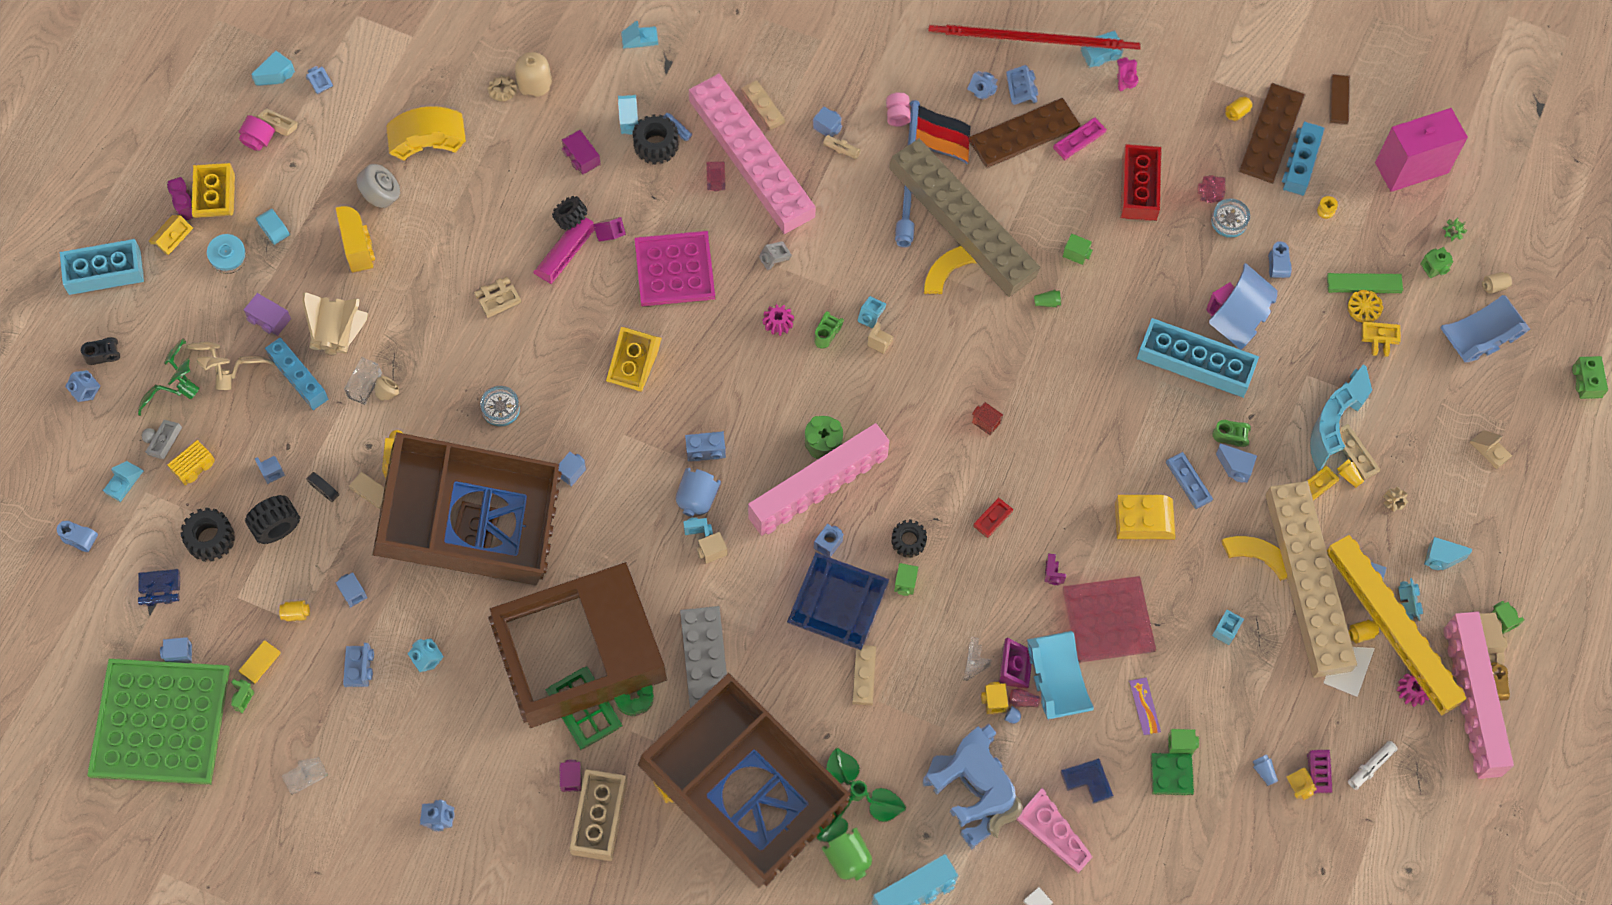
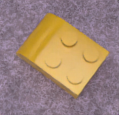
M231 164L193 165V217L233 215L235 173Z
M347 206L336 207L344 250L351 272L374 268L372 261L376 259L367 225H363L361 217L355 209Z
M1165 495L1117 496L1115 501L1117 539L1176 538L1172 498Z

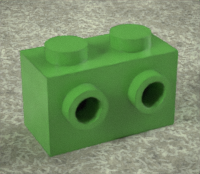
M1602 356L1579 357L1573 364L1572 372L1576 376L1575 387L1576 391L1579 392L1580 399L1603 398L1608 391Z

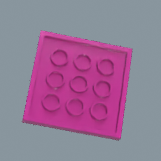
M708 231L634 238L641 307L715 299Z

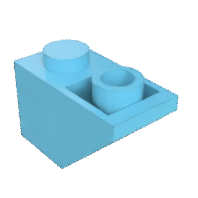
M1364 364L1359 370L1355 369L1349 377L1352 380L1348 383L1357 397V401L1350 405V407L1357 412L1372 392L1367 367Z

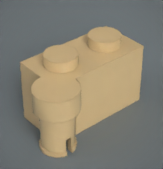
M1496 612L1480 614L1490 662L1504 664V651L1507 648V639L1503 637L1501 621L1498 620Z

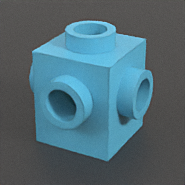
M432 638L417 640L413 643L412 649L407 653L419 672L434 669L444 658Z

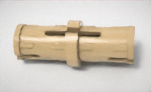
M827 135L823 142L824 146L836 150L838 154L843 153L855 160L861 149L847 144V141H840L830 135Z

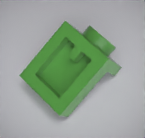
M233 679L231 683L239 691L233 695L231 705L235 711L243 714L254 695V691L250 687L251 684L247 681Z

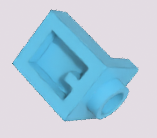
M869 296L861 307L857 321L870 328H874L877 319L885 310L886 303Z

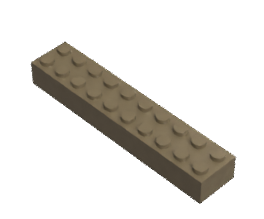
M920 138L892 156L889 169L975 259L1008 297L1037 277L1041 267Z

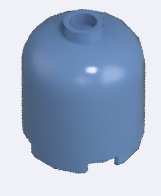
M686 468L676 493V503L683 510V514L687 516L703 515L710 510L720 488L721 481H714L713 475L696 469V472H691L690 468Z

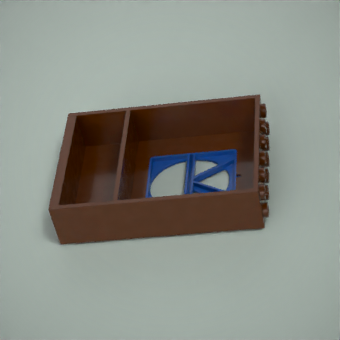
M396 432L390 454L372 555L537 585L539 580H543L548 568V562L545 561L551 548V544L548 542L549 538L552 537L554 528L551 523L556 514L554 503L557 501L559 489L556 488L561 480L562 471H559L560 464ZM472 492H484L475 546H472L461 540L454 532L450 521L451 509L462 496ZM492 494L501 497L509 504L489 512ZM514 512L516 518L515 531L511 537H508L488 520ZM486 530L498 538L502 545L493 548H483Z
M729 672L642 753L638 762V766L758 888L763 884L767 887L777 876L778 873L776 871L782 872L791 862V856L796 858L806 847L807 844L805 842L807 841L810 844L820 833L821 830L819 828L821 827L824 830L834 819V813L838 816L848 805L849 801L847 799L851 795ZM746 767H757L772 773L774 776L730 818L723 803V788L729 776L735 771ZM781 782L787 793L788 801H782L765 795L777 783ZM759 803L786 810L787 814L781 824L767 831ZM751 809L757 826V832L746 830L738 825V822Z

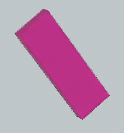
M1094 117L1054 144L1053 149L1066 160L1105 134L1107 129Z

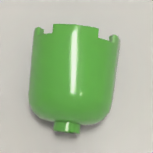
M856 827L851 830L853 834L844 833L830 841L829 848L827 846L821 848L836 874L843 880L855 878L858 881L867 875L865 871L872 864V856Z

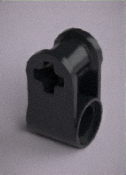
M107 337L84 343L81 346V353L85 362L89 365H96L119 360L120 353L117 351L118 339Z

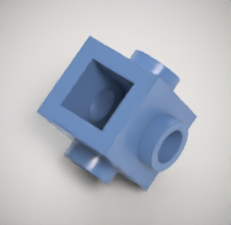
M977 71L973 74L967 90L975 93L974 95L980 99L988 98L991 95L993 96L997 90V79L993 78L994 76L991 73Z
M87 370L73 372L65 387L78 402L93 400L100 385Z
M435 800L434 803L422 804L420 824L433 831H443L444 828H452L454 807L446 804L447 802L444 800Z

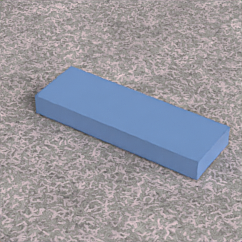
M1183 452L1166 460L1167 466L1195 509L1212 502V496Z

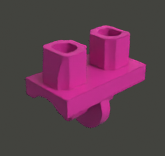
M1127 57L1118 59L1117 79L1119 91L1136 87L1139 82L1137 61L1135 59L1129 60Z

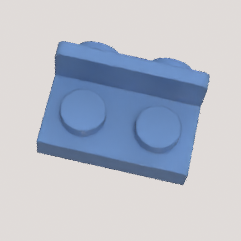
M1024 65L1007 71L1011 102L1016 105L1031 99L1033 103H1037L1036 96L1039 93L1036 85H1034L1036 77L1033 70Z
M364 643V646H346L344 687H369V680H372L373 677L370 661L374 660V649H371L369 643Z

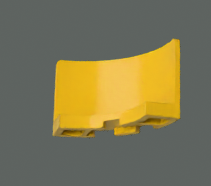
M437 106L415 108L396 116L386 126L389 154L403 161L412 154L422 151L424 147L433 146V149H445L456 153L466 142L463 115L450 108Z

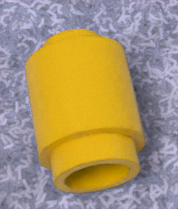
M1246 96L1237 98L1226 106L1225 113L1227 118L1238 121L1250 112L1252 102Z
M304 600L280 604V619L286 622L306 620L307 616L310 615L309 604H306Z
M1368 619L1350 625L1348 632L1351 641L1358 644L1374 639L1379 635V627L1374 620L1370 621Z

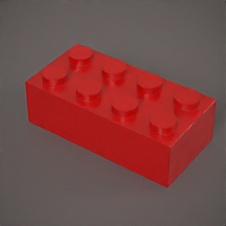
M1125 144L1122 154L1120 218L1157 221L1160 212L1162 147Z

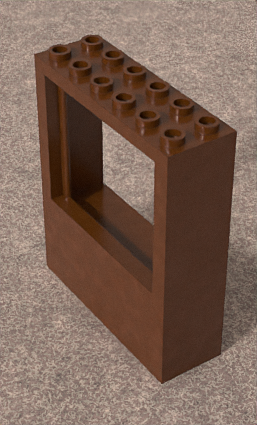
M626 562L489 608L491 616H488L505 670L523 723L528 722L530 729L614 700V697L623 694L628 695L641 690V688L667 681L663 659ZM579 598L607 676L533 701L507 622Z

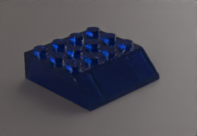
M815 552L787 623L862 651L887 592L889 579Z

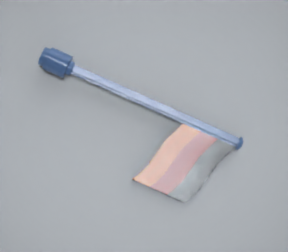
M912 100L910 102L911 120L909 124L908 145L920 138L931 151L957 158L968 165L971 126L958 119L935 113L921 106L919 101ZM906 186L904 187L902 219L896 223L895 241L900 247H909L914 238V223L910 220L912 192Z

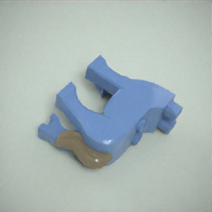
M990 724L982 729L978 726L961 741L954 755L935 756L922 784L923 786H933L934 792L938 794L959 777L966 788L981 799L973 806H956L950 810V813L958 818V823L961 827L971 821L982 818L981 824L977 827L961 830L960 835L971 849H974L990 835L997 838L1001 827L1016 820L1022 813V804L1019 798L1015 796V788L1011 780L1003 771V766L997 757L993 758L989 752V744L994 741V736L996 735Z

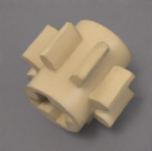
M1398 486L1395 489L1389 488L1385 495H1383L1386 499L1383 504L1393 512L1402 510L1408 503L1405 498L1408 494Z

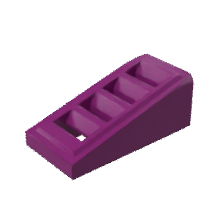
M1310 750L1307 754L1309 775L1315 786L1316 783L1326 782V786H1316L1317 790L1313 793H1332L1330 750ZM1315 766H1324V769H1315ZM1316 774H1325V777H1316Z

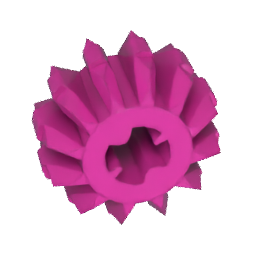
M777 303L775 308L769 306L768 311L763 313L762 323L765 325V330H771L772 336L776 332H778L779 336L782 335V332L788 333L789 328L793 327L794 321L791 309H786L785 305L780 308Z
M1407 673L1403 676L1404 679L1398 681L1400 686L1397 687L1396 691L1401 692L1399 699H1406L1405 704L1411 702L1412 706L1415 707L1417 704L1423 705L1425 700H1429V697L1412 674L1410 676Z

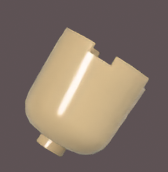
M528 52L520 56L515 64L516 84L519 91L524 95H534V97L547 93L550 89L552 76L546 58L536 52Z

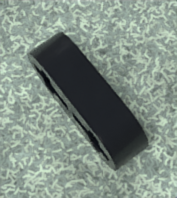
M312 472L306 478L307 482L330 502H333L339 496V493L315 472Z

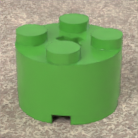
M815 416L807 424L805 429V447L812 457L820 459L843 444V429L838 420L829 416Z

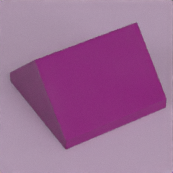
M1005 638L1002 647L998 682L1006 686L1027 689L1030 685L1032 667L1028 648L1010 638Z

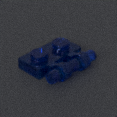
M179 569L138 573V591L140 594L146 593L145 597H138L139 605L154 606L155 603L172 604V602L180 600L179 593L172 594V591L180 590ZM155 592H164V595H156V596H154V593H155Z

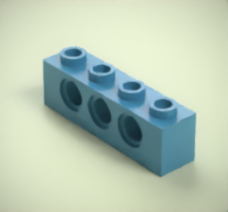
M1304 122L1302 128L1298 127L1295 138H1298L1297 143L1293 142L1291 148L1293 157H1289L1286 165L1289 170L1284 173L1282 182L1285 183L1283 190L1304 196L1325 127Z
M281 337L265 347L271 361L312 410H315L329 400L323 387Z

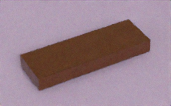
M1332 74L1330 123L1348 125L1350 76Z

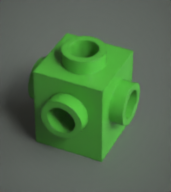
M1442 247L1438 250L1436 248L1430 250L1420 264L1429 278H1432L1439 274L1442 276L1448 273L1454 261L1452 255Z

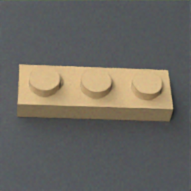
M757 80L742 87V93L769 131L785 123L784 117Z
M1347 424L1341 427L1340 435L1345 445L1342 452L1351 463L1354 462L1362 479L1366 480L1379 473L1381 469L1350 425Z
M856 645L852 704L873 705L876 646Z

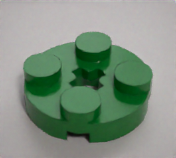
M652 685L636 691L639 698H634L633 700L630 699L631 696L629 694L614 697L617 708L628 716H636V714L647 712L654 702Z

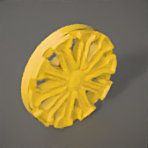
M1360 290L1350 297L1347 308L1351 317L1361 323L1374 322L1382 314L1383 302L1374 292Z

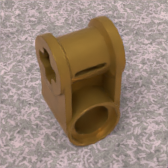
M1491 662L1499 701H1507L1510 697L1508 669L1502 664Z

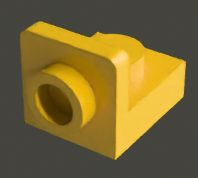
M1305 767L1287 776L1295 792L1294 795L1298 799L1306 800L1314 795L1313 792L1317 790Z

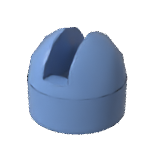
M1011 706L1004 720L1015 724L1020 721L1021 713L1017 708Z

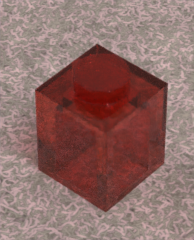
M986 402L981 407L978 405L972 413V423L990 436L1002 423L1003 414Z

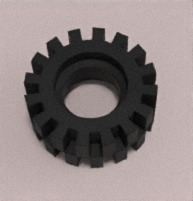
M571 196V198L567 197L565 201H561V204L556 205L557 208H554L552 217L561 229L570 230L572 226L575 228L577 223L580 224L581 220L585 219L588 209L578 196Z
M909 519V522L906 523V520H903L902 524L899 522L897 527H894L891 543L894 551L897 549V554L900 555L902 553L903 557L909 555V558H912L914 554L918 556L919 552H923L926 546L927 532L926 529L923 530L924 526L922 524L918 525V521L912 523V520ZM913 533L917 541L912 545H907L902 541L903 534Z

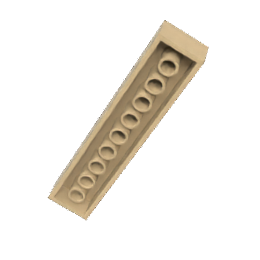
M1308 481L1270 486L1265 496L1288 576L1287 580L1313 678L1352 672L1357 666Z

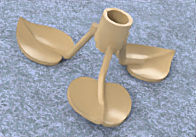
M199 342L187 345L189 349L209 350L212 352V357H197V362L205 370L215 366L216 389L218 390L231 389V379H235L237 368L242 363L267 362L273 365L272 361L262 356H242L236 361L233 371L230 373L229 369H221V364L230 363V360L227 358H216L215 348H220L219 344Z

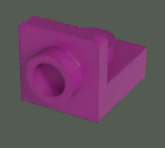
M1048 553L1046 559L1044 582H1049L1051 585L1064 584L1066 574L1058 573L1059 561H1056V554Z

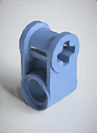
M1276 242L1268 256L1269 275L1271 278H1290L1292 269L1289 247L1284 242Z
M62 521L57 526V533L65 544L76 547L84 552L90 551L98 536L94 530L70 521Z

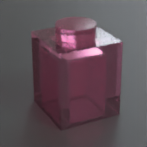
M706 162L707 190H726L725 162Z

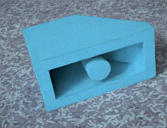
M275 51L251 75L257 86L282 84L292 77L295 70L289 59Z
M636 95L618 96L621 134H633L634 126L638 124Z
M1434 537L1429 544L1424 565L1434 570H1445L1466 560L1471 554L1472 549Z

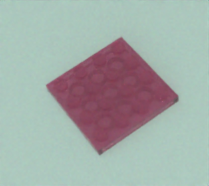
M1140 576L1063 586L1062 590L1070 629L1074 633L1079 663L1156 651Z

